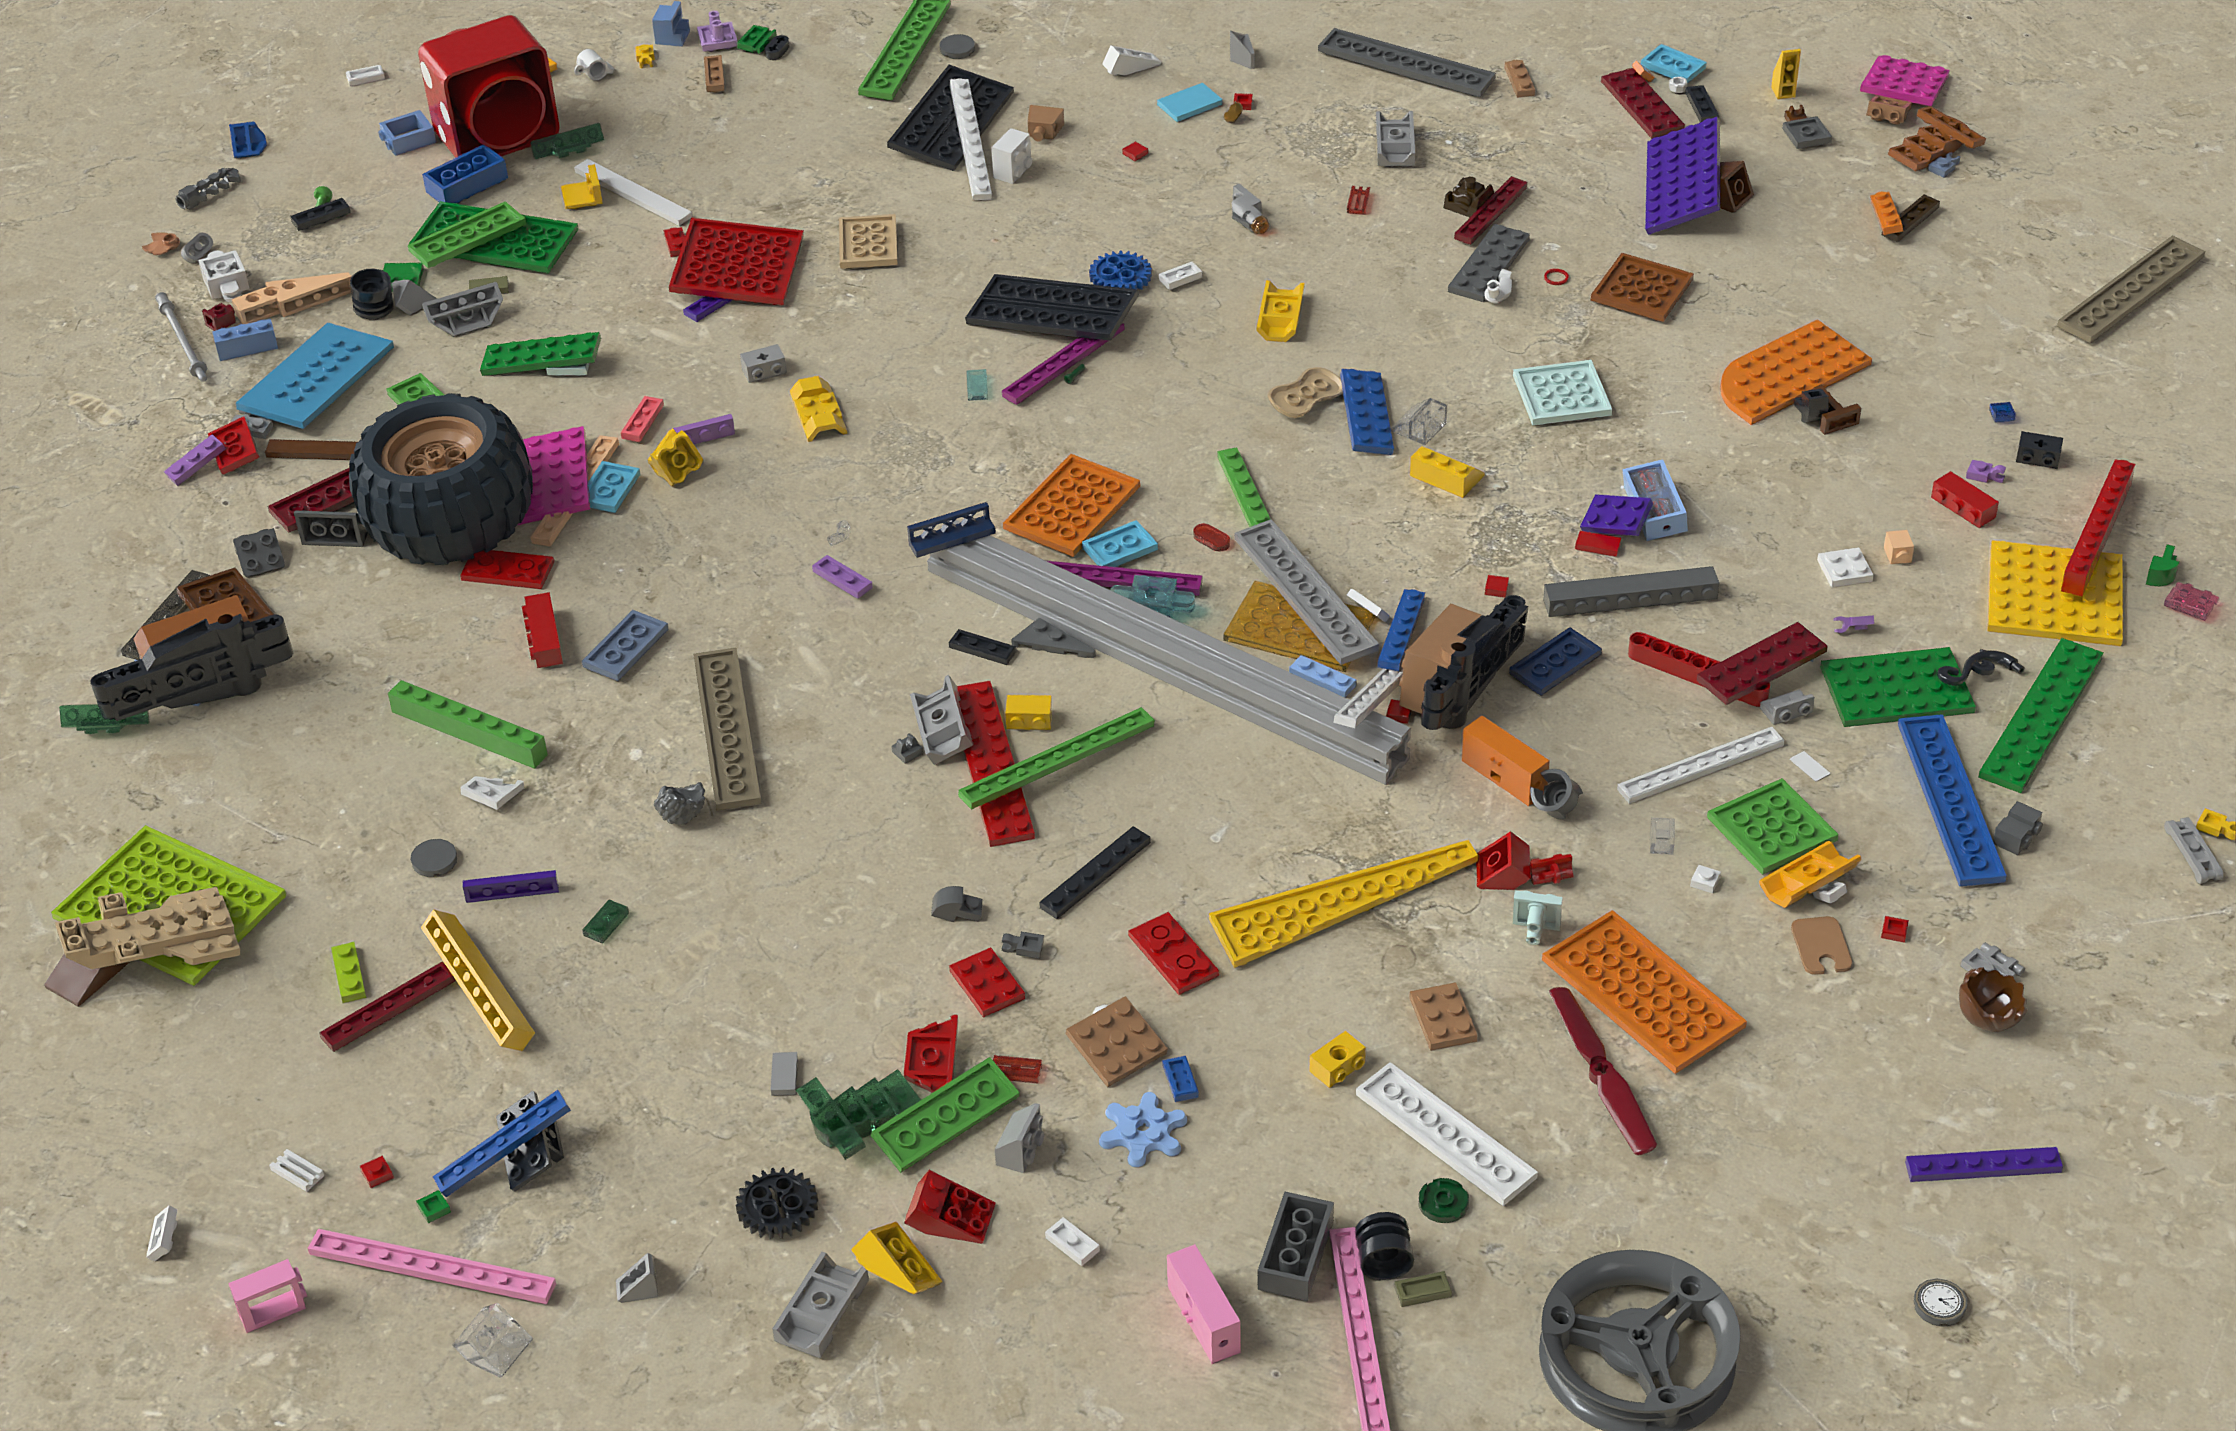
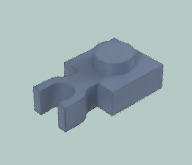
M1949 152L1946 158L1938 157L1929 164L1928 171L1945 178L1960 163V156L1952 158V153Z

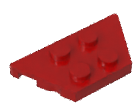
M956 1014L950 1016V1020L937 1024L936 1021L928 1024L925 1028H918L908 1032L903 1074L905 1080L931 1093L953 1080L959 1022L958 1015Z

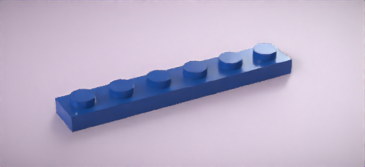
M1404 589L1378 659V668L1400 670L1405 651L1408 648L1425 600V592L1415 589Z
M556 1090L434 1175L433 1178L441 1193L448 1197L570 1112L571 1109L560 1091Z

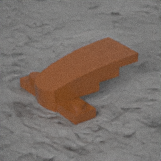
M1932 106L1918 109L1917 116L1923 119V122L1931 124V126L1921 127L1917 135L1904 138L1903 144L1890 148L1888 155L1912 170L1918 171L1929 167V164L1938 157L1946 158L1949 152L1953 154L1963 144L1971 149L1985 144L1986 138L1971 130L1962 121L1947 116Z

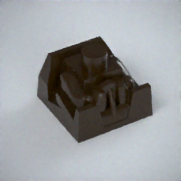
M1471 176L1463 177L1457 186L1453 188V192L1449 191L1445 195L1443 208L1470 218L1495 191L1491 184L1485 188L1484 184L1476 182V178Z

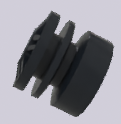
M375 268L360 270L353 274L350 279V288L355 314L365 319H379L390 314L394 308L389 274Z
M1378 1212L1366 1216L1356 1225L1355 1238L1359 1250L1360 1268L1364 1275L1375 1280H1392L1410 1271L1414 1265V1254L1410 1243L1408 1223L1404 1217L1392 1212Z

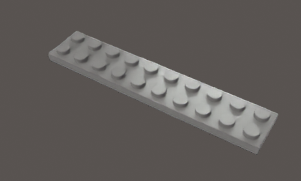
M1272 519L1235 532L1237 543L1340 665L1379 651V643Z

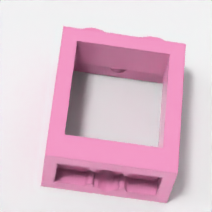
M288 1259L228 1283L246 1333L306 1309L303 1298L307 1297V1293L301 1282L302 1277L298 1268H292ZM290 1284L291 1291L249 1307L248 1301Z

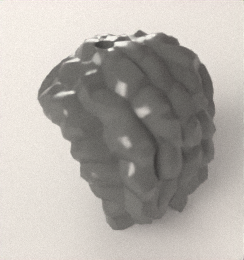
M698 782L684 788L663 786L659 791L657 799L654 801V807L663 820H667L669 824H687L692 818L697 817L705 803L703 784Z

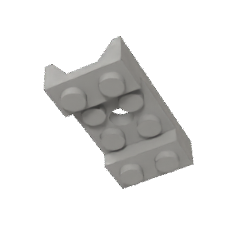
M1376 111L1377 165L1384 167L1415 166L1413 111H1409L1402 119L1387 120L1380 111Z
M949 675L944 678L943 688L928 696L918 693L910 694L925 753L934 765L973 745L970 731L965 725L959 705L961 699L957 685Z
M821 1252L772 1328L774 1341L821 1358L833 1339L832 1331L852 1299H858L869 1281L868 1270L864 1266L856 1271L838 1266L827 1253ZM821 1298L827 1299L824 1304L814 1303L815 1300Z

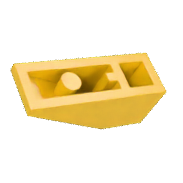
M1800 49L1785 50L1780 54L1773 71L1771 85L1777 99L1795 98L1801 55Z

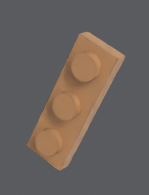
M722 55L705 56L704 66L707 92L725 91Z
M1523 60L1505 62L1504 68L1516 97L1535 96V88Z

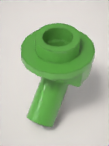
M319 186L315 189L314 197L317 200L315 207L330 202L333 196L331 189L326 186Z

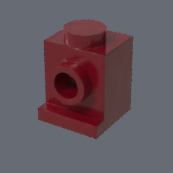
M219 303L209 310H202L205 325L213 331L228 328L236 323L235 310L230 304L224 305Z

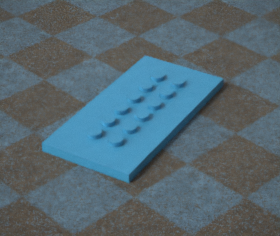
M327 322L236 402L237 410L304 429L394 348L393 341Z

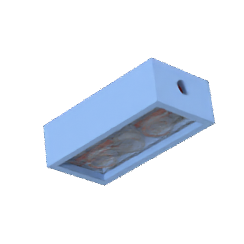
M1663 459L1622 469L1624 489L1627 496L1651 498L1654 503L1642 527L1647 541L1688 531L1687 512Z

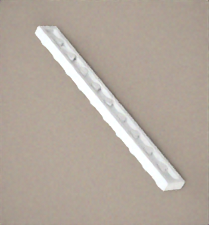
M950 79V89L972 199L991 200L992 192L969 80Z

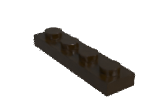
M1923 194L1899 214L1903 231L1884 235L1882 232L1881 235L1892 241L1899 242L1940 207V201Z

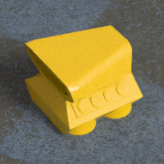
M673 428L669 430L647 460L656 475L664 478L671 487L676 483L683 482L690 472L698 470L703 463L702 456L689 436L682 430L676 433Z

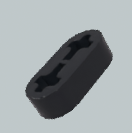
M786 35L774 37L765 48L766 58L768 60L780 59L790 47L789 37Z

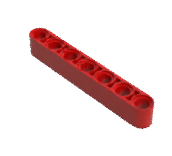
M1643 632L1632 633L1629 638L1628 656L1630 659L1702 687L1704 686L1697 681V674L1720 662ZM1770 682L1737 700L1760 707L1762 701L1769 699Z

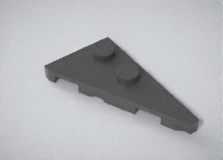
M1041 618L1036 619L1011 639L1012 645L1017 648L1019 644L1030 645L1032 650L1037 651L1044 650L1063 655L1065 651L1078 653V657L1082 658L1096 657L1095 649Z

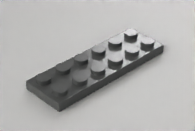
M1494 224L1450 282L1448 292L1484 302L1486 300L1485 290L1488 286L1487 283L1490 280H1497L1499 282L1498 278L1501 270H1508L1530 240V233Z

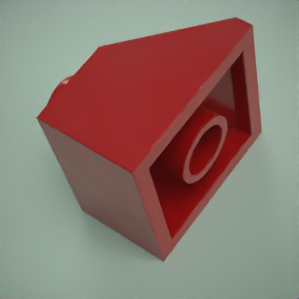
M1511 831L1477 852V887L1479 889L1514 890L1531 879L1530 845Z

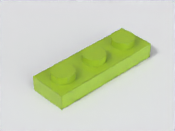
M355 942L331 947L342 1002L347 1003L366 998Z

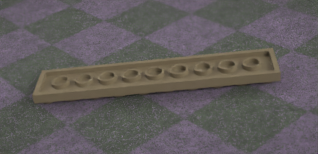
M2172 235L2060 318L2057 327L2083 341L2093 342L2202 260L2205 256V251Z
M737 648L695 653L693 655L716 811L761 804V797Z

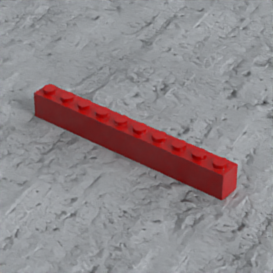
M2114 460L2065 569L2061 588L2062 592L2083 597L2132 485L2135 463H2130L2127 460Z

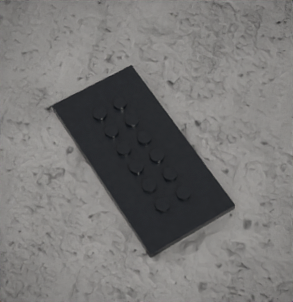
M949 64L887 141V148L954 171L964 159L950 89V79L969 80L980 136L1012 96L1014 87Z
M994 274L966 315L965 320L966 324L1111 341L1138 298V290Z

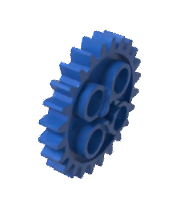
M1122 250L1119 251V254L1112 251V255L1105 253V257L1098 256V260H1093V264H1090L1089 277L1093 285L1143 290V285L1148 286V282L1151 281L1152 268L1151 263H1148V259L1143 260V255L1137 257V253L1131 255L1130 251H1127L1126 254H1123Z

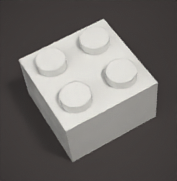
M1010 128L992 146L993 178L1013 184L1031 167L1030 134Z

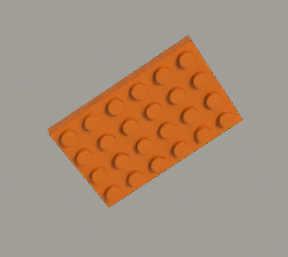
M1070 454L1003 522V529L1074 557L1082 549V542L1092 538L1140 488V480Z

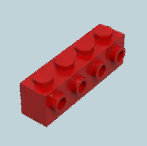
M550 592L524 596L526 605L522 606L523 617L528 618L524 620L526 632H531L527 633L528 645L533 646L529 648L531 661L536 660L537 668L563 664Z

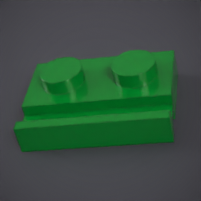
M753 25L737 42V48L747 52L758 51L761 54L772 39L777 36L776 29L770 31L767 27Z

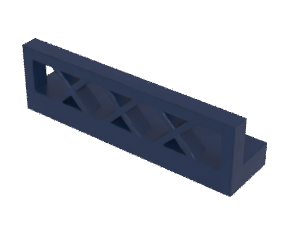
M987 502L907 526L909 546L916 558L996 534V528L990 519ZM983 511V516L973 518L977 512ZM957 518H964L961 523L954 524ZM941 523L944 524L941 529L933 530L936 527V525ZM925 530L921 535L914 537L915 531Z

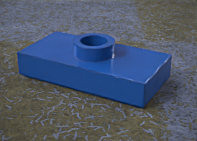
M1181 1056L1162 1060V1066L1174 1101L1179 1102L1198 1098L1199 1091L1187 1057Z

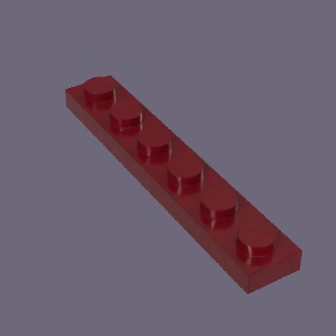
M1511 176L1454 233V239L1472 245L1527 189L1528 182Z
M442 961L319 1032L320 1037L332 1052H335L454 983L456 979Z

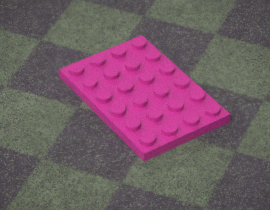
M584 426L523 439L532 468L533 494H531L530 507L522 523L518 525L540 521L545 515L549 514L551 517H554L555 513L563 514L569 511V514L590 510L587 446Z

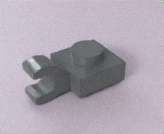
M1022 931L1020 936L1004 933L1001 951L1009 953L1016 950V955L1040 959L1044 935Z

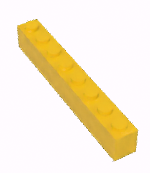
M433 909L422 925V930L499 1045L523 1051L535 1034L534 1030L457 917L453 914Z

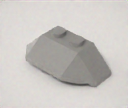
M497 282L424 302L422 306L429 323L455 337L491 326L503 301V297Z

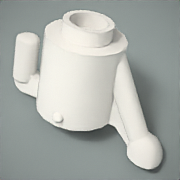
M586 49L578 55L574 72L577 76L585 73L592 81L602 79L607 73L613 74L614 67L608 61H604L594 50Z

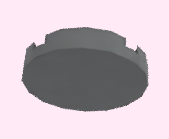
M950 35L943 38L940 42L941 54L943 56L948 55L951 59L966 58L970 56L971 52L975 51V41L967 35Z
M430 839L414 848L410 860L414 871L419 875L434 877L433 874L440 873V875H443L453 869L457 863V852L454 845L447 840Z

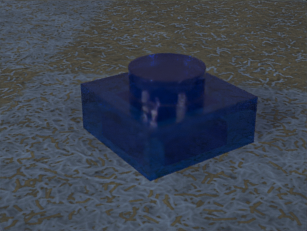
M2010 402L1990 404L1989 411L1995 423L2015 421L2016 413Z

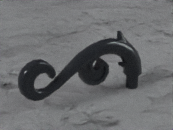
M1980 649V652L1971 655L1965 661L1961 677L1949 675L1958 676L1959 670L1951 666L1940 667L1937 677L1945 684L1958 686L1966 681L1971 670L1980 675H1991L1995 669L1992 662L2003 665L2009 670L2013 669L2018 674H2021L2025 667L2018 663V659L2005 652Z

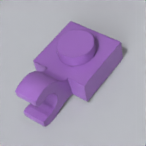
M1972 460L1967 470L1966 478L1987 483L1988 479L2002 483L2005 475L1998 473L2004 474L2006 467L1997 465L1992 468L1993 464Z
M1874 615L1835 617L1833 620L1841 621L1843 626L1841 629H1834V632L1843 633L1849 626H1854L1855 630L1868 629V625L1874 624Z

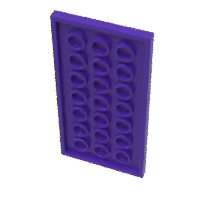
M1718 117L1706 119L1701 123L1689 125L1684 129L1672 131L1667 135L1659 138L1655 137L1647 142L1645 230L1648 235L1720 210V121Z

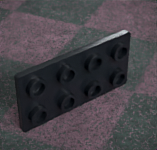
M531 1091L496 1116L498 1130L538 1104L537 1093ZM557 1121L504 1157L509 1185L512 1191H517L552 1166L551 1160L557 1163L564 1158Z

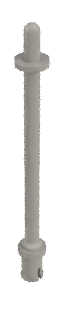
M158 293L155 296V300L159 305V311L167 316L191 363L189 368L190 374L198 377L201 382H205L207 380L205 374L207 365L204 362L198 361L173 313L175 307L172 301L168 299L166 293Z

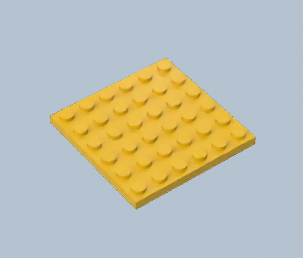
M1992 540L1990 546L1987 631L2051 639L2064 638L2078 642L2121 646L2123 641V554L2101 553L2082 597L2061 591L2064 572L2074 549Z

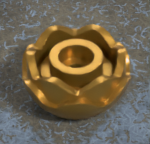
M1235 101L1234 104L1230 105L1228 112H1225L1223 116L1225 121L1235 122L1243 112L1240 102Z

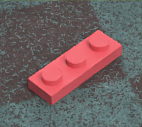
M644 396L622 429L621 438L641 442L663 408V399Z

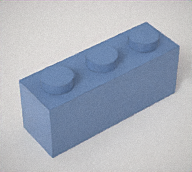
M271 319L212 331L220 361L278 349Z

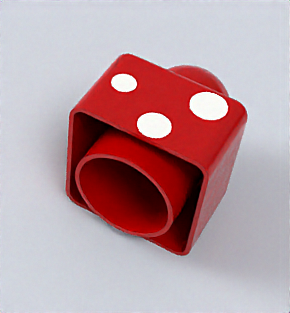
M506 15L469 28L456 29L444 36L426 41L420 46L418 57L434 132L455 158L482 145L489 147L502 157L549 141L559 133L560 124L547 51L516 16Z

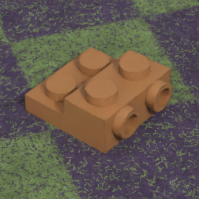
M1875 95L1869 101L1866 115L1871 116L1873 120L1881 121L1886 119L1889 120V123L1900 124V122L1903 123L1906 120L1907 113L1911 110L1913 102Z

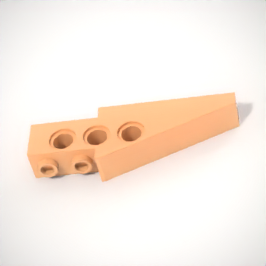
M347 272L265 282V288L232 299L235 315L242 324L257 322L277 314L286 317L350 294V279L352 276Z

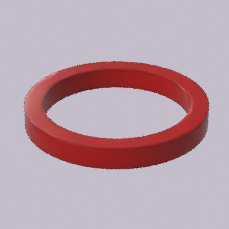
M1556 268L1550 269L1544 274V280L1551 285H1563L1568 281L1569 277L1566 271ZM1558 272L1564 274L1566 278L1555 282L1549 280L1547 275Z

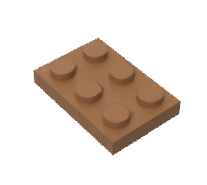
M1456 982L1410 991L1409 998L1430 1051L1477 1042L1476 1030Z

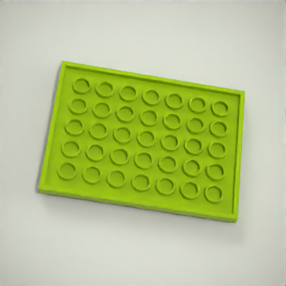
M145 825L62 901L51 914L53 919L57 921L79 917L81 924L102 920L98 897L122 892L127 912L132 914L160 908L170 896L217 887L220 896L222 895L234 925V934L239 943L287 894L284 888ZM164 954L139 959L193 986L220 961L216 960L191 965L186 963L184 958L176 955L169 957Z

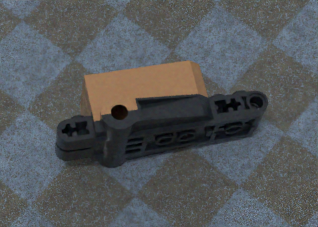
M1509 595L1499 605L1496 604L1490 615L1486 616L1450 603L1405 651V658L1401 666L1403 676L1399 683L1401 687L1399 705L1421 713V725L1429 730H1438L1442 727L1456 729L1465 725L1470 708L1494 678L1496 672L1524 642L1526 626L1523 624L1527 622L1529 608L1526 605L1525 599L1517 595Z

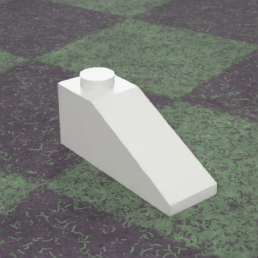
M1113 45L1110 46L1103 65L1108 69L1107 72L1114 76H1117V74H1132L1161 64V61L1153 53Z

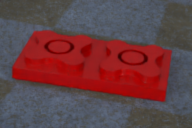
M491 550L487 553L481 551L474 554L473 559L467 560L460 577L461 581L542 589L555 561L554 556Z
M1169 912L1128 930V936L1178 995L1219 976L1217 967Z

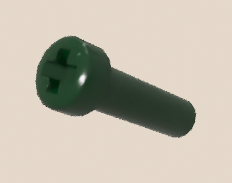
M1080 364L1070 374H1066L1064 381L1067 384L1074 382V378L1085 370V365Z

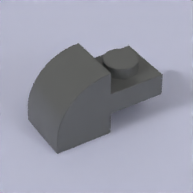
M948 886L940 889L934 895L931 916L954 922L956 916L979 922L982 916L983 899L963 894L964 887Z

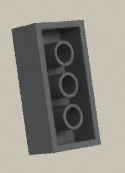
M1284 1191L1258 1268V1290L1308 1301L1329 1238V1229L1332 1228L1334 1222V1202Z

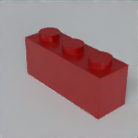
M1952 471L1938 478L1933 483L1931 498L1976 527L1981 528L1996 518L1999 501Z

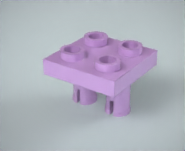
M718 11L709 12L710 25L697 27L703 51H714L723 48L730 49L737 46V38L732 22L721 23Z

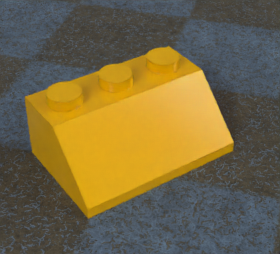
M1423 446L1411 456L1410 461L1411 477L1462 498L1485 476L1484 472Z

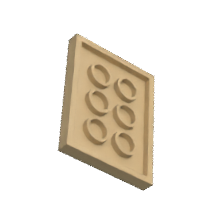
M896 214L839 217L840 269L898 265Z

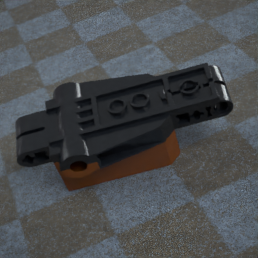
M235 595L142 626L134 637L140 659L98 673L91 678L90 684L97 699L101 716L106 720L115 719L119 721L160 706L173 709L234 696L250 695L261 687V678L267 676L265 668L290 659L293 656V649L284 618L281 615L274 614L250 622L238 596Z

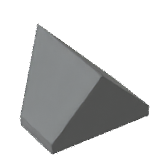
M1230 31V61L1250 69H1255V53L1249 35Z
M400 280L392 283L396 307L410 316L423 308L422 303L437 299L410 280Z
M647 1253L616 1280L617 1301L623 1303L658 1297L655 1257L652 1254Z

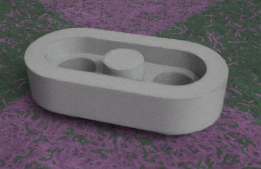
M204 232L198 233L182 248L181 255L183 259L189 263L197 262L212 248L213 240L211 236Z

